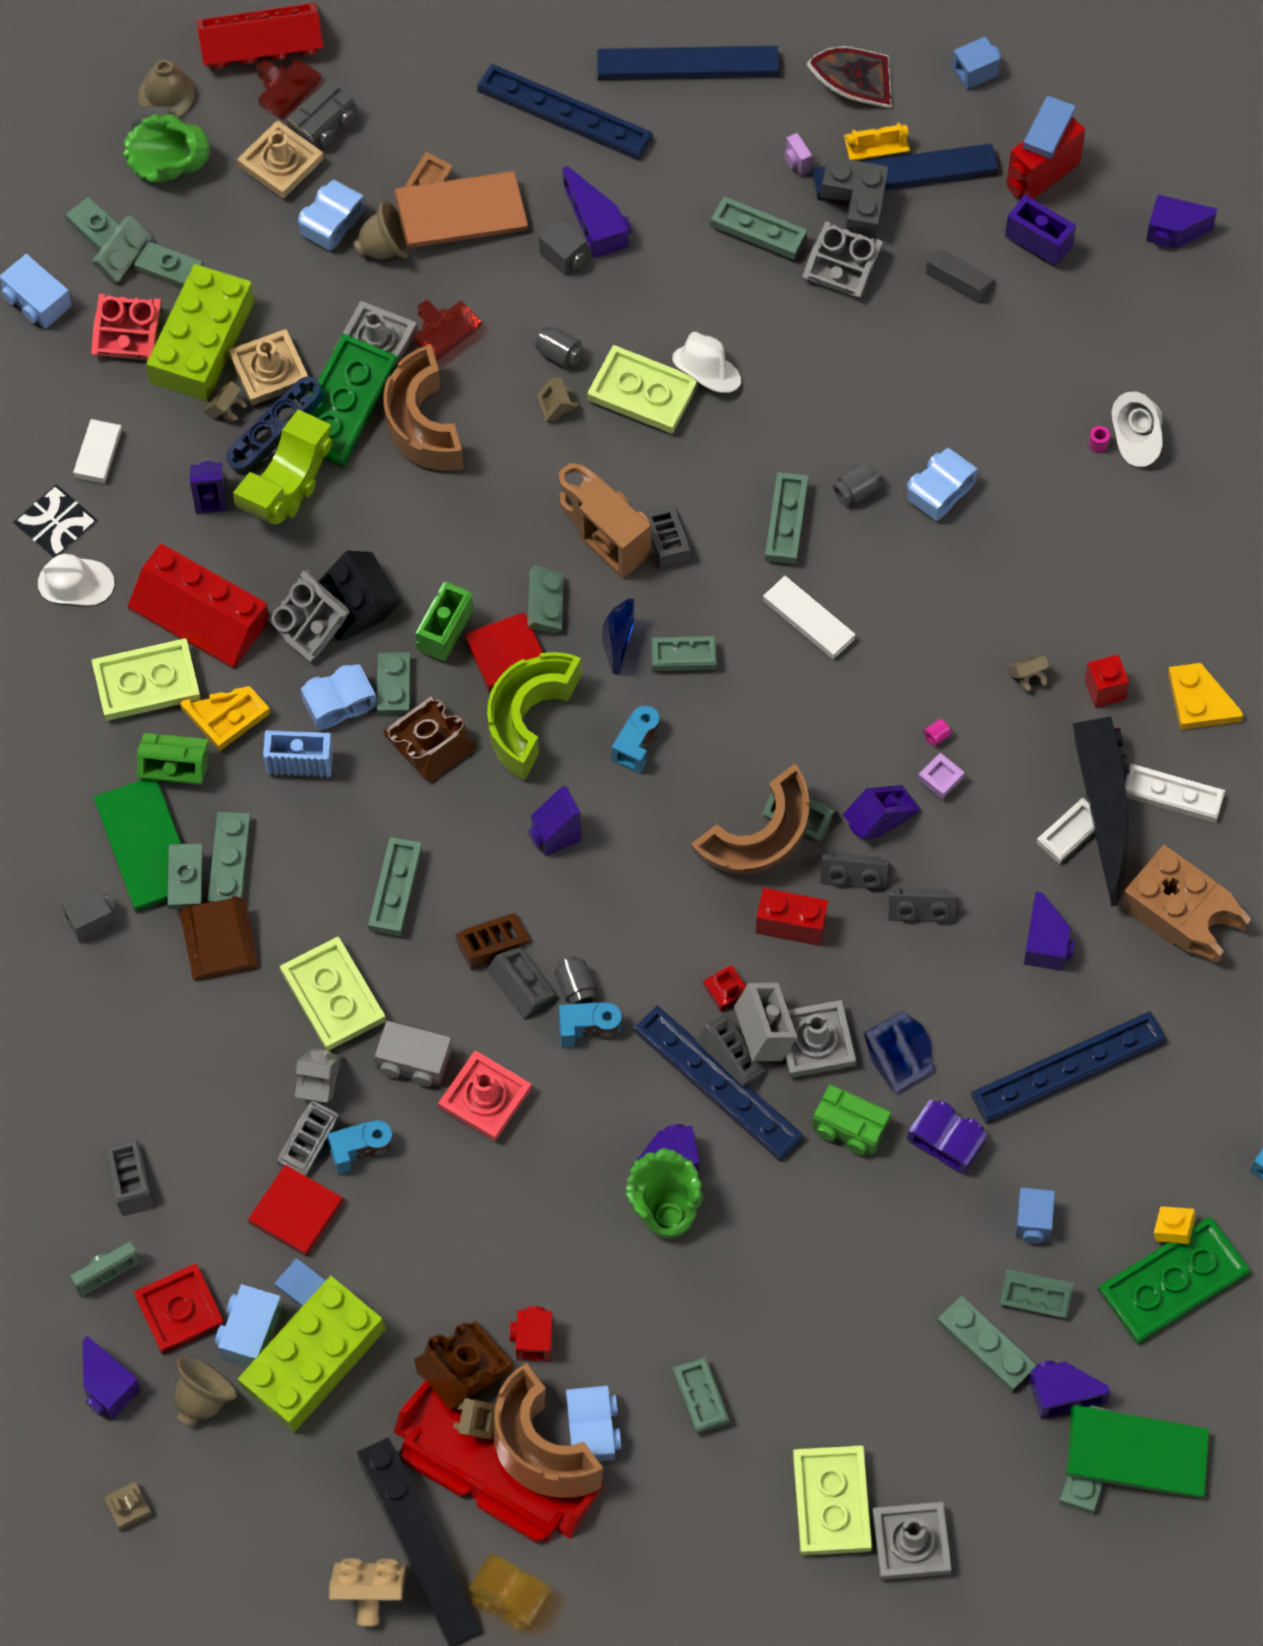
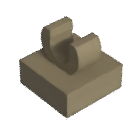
M551 377L537 395L546 421L557 422L563 413L570 414L578 406L577 402H570L569 396L573 393V390L570 387H565L562 378Z
M232 381L221 387L204 412L212 419L222 414L227 422L233 423L238 417L232 413L231 406H235L240 411L247 406L243 399L236 397L241 388Z
M1036 654L1007 665L1010 676L1012 678H1020V686L1024 691L1031 690L1029 685L1031 676L1037 677L1039 685L1047 684L1046 675L1041 671L1049 668L1046 655Z
M464 1399V1402L457 1406V1409L462 1410L460 1423H454L453 1427L459 1430V1434L491 1440L496 1404Z
M136 1482L104 1497L119 1531L152 1516Z

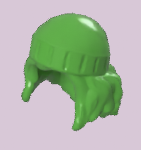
M154 114L147 119H143L141 125L129 132L124 140L126 150L123 156L128 158L126 164L130 166L135 175H139L141 179H146L153 183H164L168 180H174L181 173L191 174L197 172L205 166L210 155V143L206 133L197 125L184 124L178 117L172 114Z
M663 1148L656 1153H646L640 1160H634V1166L630 1169L631 1176L627 1179L628 1185L625 1194L631 1203L633 1213L643 1220L650 1232L661 1238H677L690 1229L697 1209L701 1206L704 1198L698 1172L691 1160H687L674 1150Z

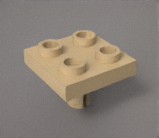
M277 120L237 159V164L242 170L284 199L324 160V155L318 148Z
M287 329L228 350L231 362L251 406L283 395L299 379L308 376Z
M344 1559L341 1563H335L330 1582V1599L357 1600V1624L361 1626L379 1624V1600L402 1599L406 1578V1564H397V1561L393 1559H381L376 1561V1563H362L359 1559Z

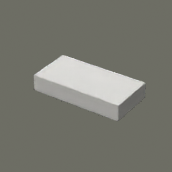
M90 419L73 472L74 478L105 484L122 432L121 425Z
M1081 798L1037 838L1036 843L1059 864L1064 862L1095 833L1089 803L1084 798Z

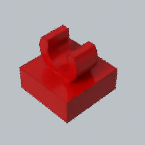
M732 965L703 980L704 988L720 1012L736 1004L746 988V985Z

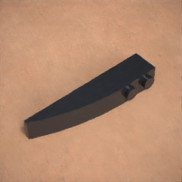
M1109 716L1073 723V731L1111 907L1118 906L1125 875L1128 850V807L1124 775L1130 774L1127 756H1120L1119 747H1124L1120 727L1114 728L1112 717Z
M387 1437L358 1451L359 1465L448 1646H456L481 1634V1628L390 1438Z

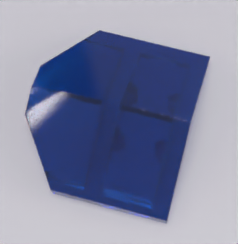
M630 598L612 609L605 619L602 628V643L612 673L615 675L620 674L635 621V600Z
M901 1011L864 1032L871 1062L893 1092L899 1091L933 1071L931 1041L923 1025L910 1017L906 1012Z

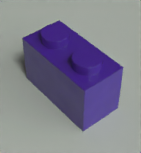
M1024 195L1007 215L1005 236L1052 265L1057 266L1073 246L1076 225Z

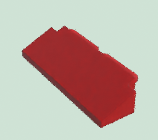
M425 1380L399 1411L393 1432L405 1439L400 1451L402 1462L454 1494L472 1497L476 1500V1505L479 1509L534 1542L545 1541L548 1543L555 1530L571 1539L602 1491L605 1482L602 1481V1488L595 1492L569 1498L546 1496L524 1487L510 1476L501 1464L494 1446V1428L491 1440L459 1434V1430L453 1426L454 1423H460L462 1410L457 1409V1406L446 1409L445 1403Z

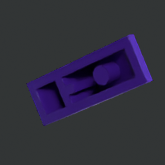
M569 166L563 167V187L593 258L627 248L628 235L632 234L628 217H622L615 203Z

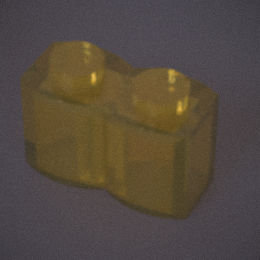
M490 1553L468 1588L470 1595L474 1597L472 1599L474 1605L488 1613L491 1609L504 1615L502 1621L516 1630H520L521 1627L531 1630L553 1595L552 1589L548 1585L493 1553Z

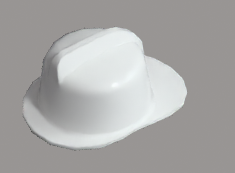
M692 332L685 345L673 353L675 366L710 390L730 393L737 390L741 384V376L738 370L725 360L724 346L716 338Z
M1137 391L1126 392L1117 398L1111 412L1118 448L1122 457L1129 464L1136 467L1148 466L1159 457L1163 447L1161 430L1163 422L1162 412L1145 394Z
M61 554L52 558L44 566L38 578V589L42 596L48 601L58 604L97 605L104 602L112 594L115 586L112 572L103 563L89 559H79L71 554Z

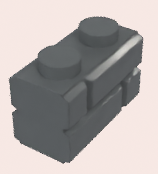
M328 80L286 118L287 127L316 148L326 147L333 141L338 130L342 127H349L355 120V100L331 80Z

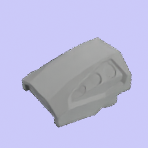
M825 221L802 277L825 287L861 298L884 242L878 239L877 241L873 238L869 239L862 236V234H854L848 229L843 230Z
M306 569L300 574L301 577L298 578V582L291 587L286 599L281 601L280 607L276 608L267 620L281 633L286 642L312 662L332 639L350 611L310 574L309 569Z

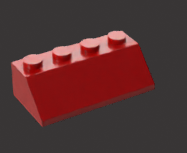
M315 2L196 20L203 65H210L211 69L228 66L227 62L239 60L240 64H251L257 62L258 57L269 56L270 60L284 59L288 57L287 53L299 52V55L302 56L317 53V49L323 48L319 16Z
M162 543L159 544L143 565L128 603L129 610L180 639L186 638L187 643L232 669L237 666L269 623L267 620L269 618L268 607L265 601Z

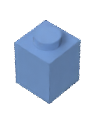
M985 36L954 50L952 69L966 90L999 75V66L1002 61L1001 54L995 45L992 46Z
M1020 1188L1015 1238H1022L1023 1241L1032 1244L1050 1240L1055 1191Z

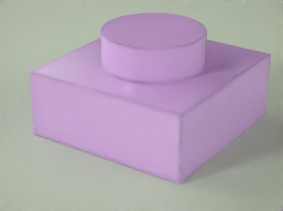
M798 133L787 137L784 157L788 166L795 168L800 177L811 173L812 154Z
M939 753L919 773L918 780L943 800L964 779L965 772L943 754Z

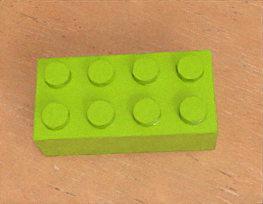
M197 264L193 265L146 363L150 384L208 402L228 360V350L234 347L255 302L251 281Z
M330 1275L239 1376L238 1381L248 1395L295 1433L386 1331L383 1319Z

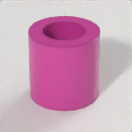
M1096 426L1091 430L1089 448L1093 452L1102 453L1107 450L1110 432L1106 427Z
M938 719L923 730L925 738L934 747L952 735L950 727L943 719Z

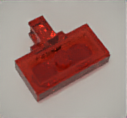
M298 58L287 69L283 66L277 68L265 59L256 67L258 71L257 76L264 81V87L267 89L258 98L259 105L279 119H283L321 81V74Z
M426 299L417 306V314L424 323L422 324L423 329L414 336V342L420 348L432 345L435 359L438 361L481 327L482 321L461 300L447 311L444 308L438 311Z

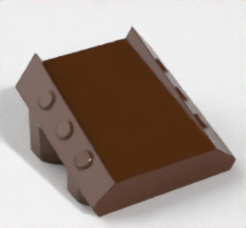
M433 696L387 727L383 733L425 780L436 782L437 777L466 756H472L476 741L468 734L464 721L459 716H451L445 704L440 700H436Z
M233 896L230 899L195 906L187 905L180 911L194 981L244 972L259 967L245 899Z
M476 1320L456 1326L454 1333L449 1337L443 1335L430 1337L424 1353L414 1359L417 1375H421L445 1403L446 1409L458 1406L464 1402V1399L472 1397L514 1369L513 1363Z

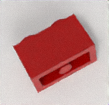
M763 888L756 917V934L821 946L827 919L828 900Z

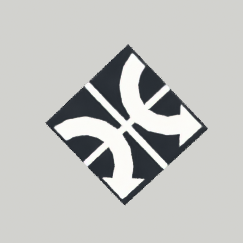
M56 484L13 523L54 558L91 527L97 519Z

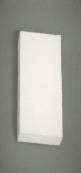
M786 576L781 578L763 595V602L833 660L855 640L856 634Z
M1130 763V774H1127L1125 780L1126 797L1128 799L1216 823L1225 790Z

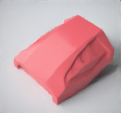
M99 294L91 354L104 357L148 360L157 342L162 300L127 299L122 296L121 298H116L110 295Z

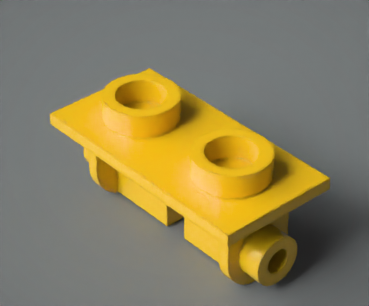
M901 123L877 130L870 129L857 132L852 130L851 134L844 135L849 160L857 161L910 152L906 138L908 137L907 125L901 126Z

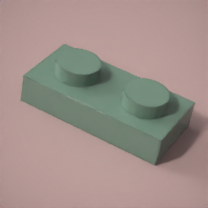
M133 216L125 217L91 262L111 283H117L141 253L147 241H150L152 237Z
M534 566L529 571L528 628L557 635L562 630L564 573L539 566Z
M410 652L378 653L377 716H404L410 712Z

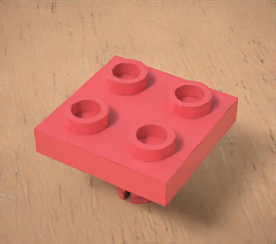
M475 1050L439 1101L438 1107L495 1142L531 1091L532 1084Z

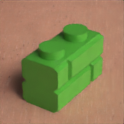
M443 582L438 591V596L434 598L415 633L417 650L438 660H447L474 610L473 594L470 591L448 582Z
M144 733L137 750V778L202 785L209 763L208 739Z
M830 1084L814 1113L812 1128L816 1130L815 1132L818 1136L827 1141L837 1139L846 1143V1147L855 1154L864 1155L866 1152L873 1156L890 1124L891 1111Z

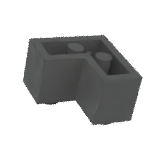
M827 156L820 197L850 202L845 230L848 229L852 233L875 237L888 166Z

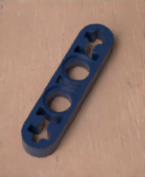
M308 376L299 379L228 449L226 459L234 472L242 475L248 474L279 445L282 429L289 422V420L281 421L278 418L279 413L283 409L292 408L294 409V414L298 409L311 414L321 404L324 398V391L317 379ZM305 389L313 390L314 394L310 397L307 394L304 395L303 391ZM294 399H296L298 403L302 404L301 408H299L295 401H293ZM263 430L272 431L269 441L265 443L256 441L259 432ZM249 443L253 444V446L257 450L256 452H254L252 448L250 449V447L248 446ZM241 454L246 456L247 460L243 463L240 460L238 461L236 457Z

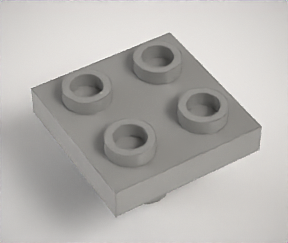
M360 301L343 333L394 354L401 360L417 331V322Z
M842 1000L788 1010L797 1035V1039L785 1056L790 1078L856 1066V1058Z
M943 1502L873 1508L880 1580L951 1574Z

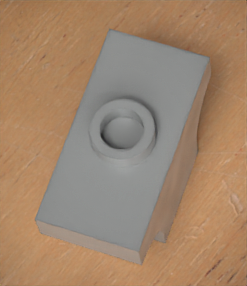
M311 1049L299 1058L296 1067L297 1084L295 1097L328 1103L334 1097L342 1055L332 1054L330 1051L322 1049Z

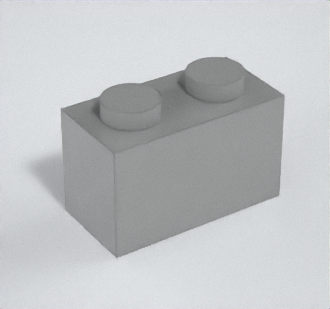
M748 983L734 1005V1009L752 1061H782L797 1039V1035L779 983Z
M386 1021L374 1056L376 1069L388 1077L398 1078L400 1075L411 1078L415 1083L422 1086H431V1084L441 1086L452 1053L451 1038Z

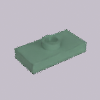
M90 197L84 199L65 214L66 220L99 251L119 226Z
M147 241L134 267L137 272L183 288L193 265L197 264L204 267V264L201 260Z
M716 636L651 637L652 671L717 670Z
M202 844L169 845V909H184L187 905L195 906L202 904Z
M129 1241L109 1254L104 1252L95 1256L88 1266L70 1275L73 1286L78 1295L83 1297L138 1265L139 1258L134 1246Z
M1006 1269L999 1305L1067 1319L1074 1283Z
M705 1357L672 1368L696 1434L729 1423L728 1415Z

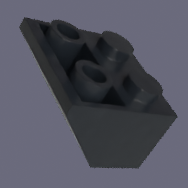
M346 550L318 581L350 611L343 624L334 634L338 641H344L383 622L402 602L373 552Z

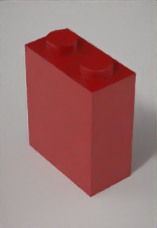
M1072 117L1052 159L1023 149V142L1013 148L1010 152L1006 183L1009 191L1015 197L1022 198L1026 195L1034 200L1081 163L1086 129Z

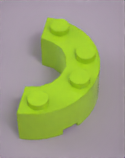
M298 409L282 429L277 451L266 471L261 476L249 472L233 492L236 507L273 525L283 522L288 517L294 518L303 497L308 498L313 493L316 486L315 476L324 456L331 450L333 439L329 438L331 424Z
M559 652L540 653V657L527 661L522 659L510 666L493 686L487 707L491 746L503 766L523 780L528 776L539 755L538 736L527 729L523 723L524 715L532 706L543 700L558 699L568 702L582 676L580 657Z

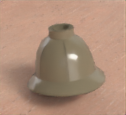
M168 60L156 62L155 66L147 73L139 89V104L141 107L170 106V112H176V117L178 118L190 109L195 98V86L192 79L179 66L172 64Z
M382 201L377 213L370 217L360 229L359 239L353 242L354 246L362 258L369 255L374 259L380 260L395 256L406 259L409 256V248L407 249L399 214L390 202Z
M191 1356L178 1358L177 1370L179 1378L174 1393L175 1404L179 1409L178 1420L187 1425L196 1426L198 1420L214 1416L225 1403L236 1400L237 1393L234 1387L213 1367Z

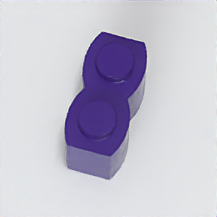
M930 1099L909 1129L907 1140L920 1150L936 1157L943 1164L964 1175L986 1143L988 1134L984 1132V1127L976 1120L971 1118L965 1120L955 1114V1109L950 1104L941 1100L936 1102Z

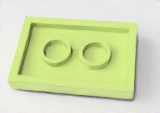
M613 345L587 393V400L673 434L699 382L689 374Z
M186 638L91 659L106 721L179 705L182 701L190 699V702L201 700Z
M339 936L280 966V972L327 1051L386 1022L385 1014Z
M863 1446L793 1449L800 1555L871 1552Z

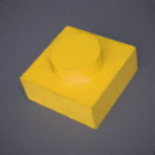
M1161 1206L1154 1229L1155 1241L1189 1244L1196 1219L1194 1209Z

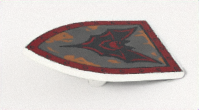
M834 47L818 53L806 64L821 82L836 93L855 101L891 108L889 56L852 47Z

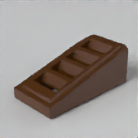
M516 913L467 928L455 934L456 943L470 969L493 960L498 954L521 947L530 942V938ZM512 925L518 937L511 938L506 927ZM499 930L505 941L499 942L494 932ZM488 936L493 945L487 947L483 937ZM475 941H477L481 948L476 951L472 945Z

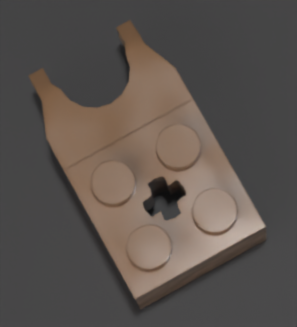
M569 463L558 472L560 486L563 490L559 494L561 508L580 529V539L622 579L651 557V522L644 513L640 511L637 513L630 506L628 499L620 491L615 492L598 475L579 464ZM570 472H578L583 476V483L580 486L570 485L565 480L566 475ZM567 497H569V499L571 500L573 506H570L569 504H567V502H566V498H567Z
M1166 845L1160 848L1124 890L1121 902L1122 909L1173 946L1176 944L1187 953L1204 957L1216 963L1222 959L1224 950L1216 942L1208 928L1216 924H1225L1229 927L1245 931L1251 922L1250 916L1239 906L1231 892Z

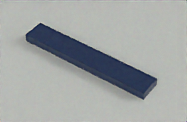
M778 46L597 49L598 80L779 77Z
M492 63L477 85V91L481 94L638 161L653 139V132Z
M993 143L861 161L888 166L884 190L998 174ZM825 167L812 168L817 200L826 199L820 197Z
M658 1005L634 1027V1032L779 1162L804 1139V1135L748 1085L742 1086L696 1042L697 1040Z
M1149 1011L971 1092V1098L985 1123L989 1124L1165 1044L1166 1038Z

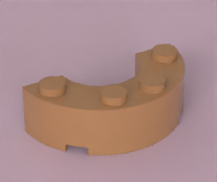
M428 345L404 357L397 364L398 367L391 377L387 379L383 396L387 431L395 447L406 458L420 466L441 471L464 469L462 448L455 424H440L430 421L419 411L421 403L430 394L441 390L439 369L432 345Z
M796 763L769 783L770 792L776 802V809L772 820L763 830L753 835L738 836L726 832L716 824L691 844L692 851L711 867L735 875L762 873L778 866L790 857L805 835L810 810L808 788Z
M528 1363L520 1366L502 1385L494 1411V1446L501 1464L518 1483L546 1496L561 1498L578 1497L601 1489L603 1467L584 1441L571 1446L556 1445L544 1440L535 1432L532 1422L534 1417L545 1408L546 1388Z

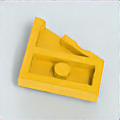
M1201 663L1169 667L1168 677L1180 730L1242 722L1243 713Z
M250 686L234 689L230 693L210 694V699L192 703L188 699L180 703L182 711L219 751L271 714L270 708Z

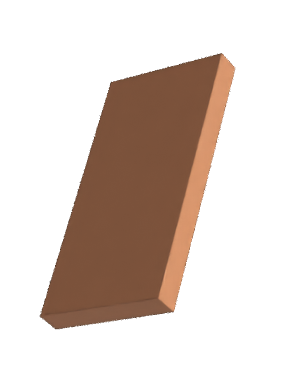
M514 171L396 188L394 191L407 249L527 231L528 224Z

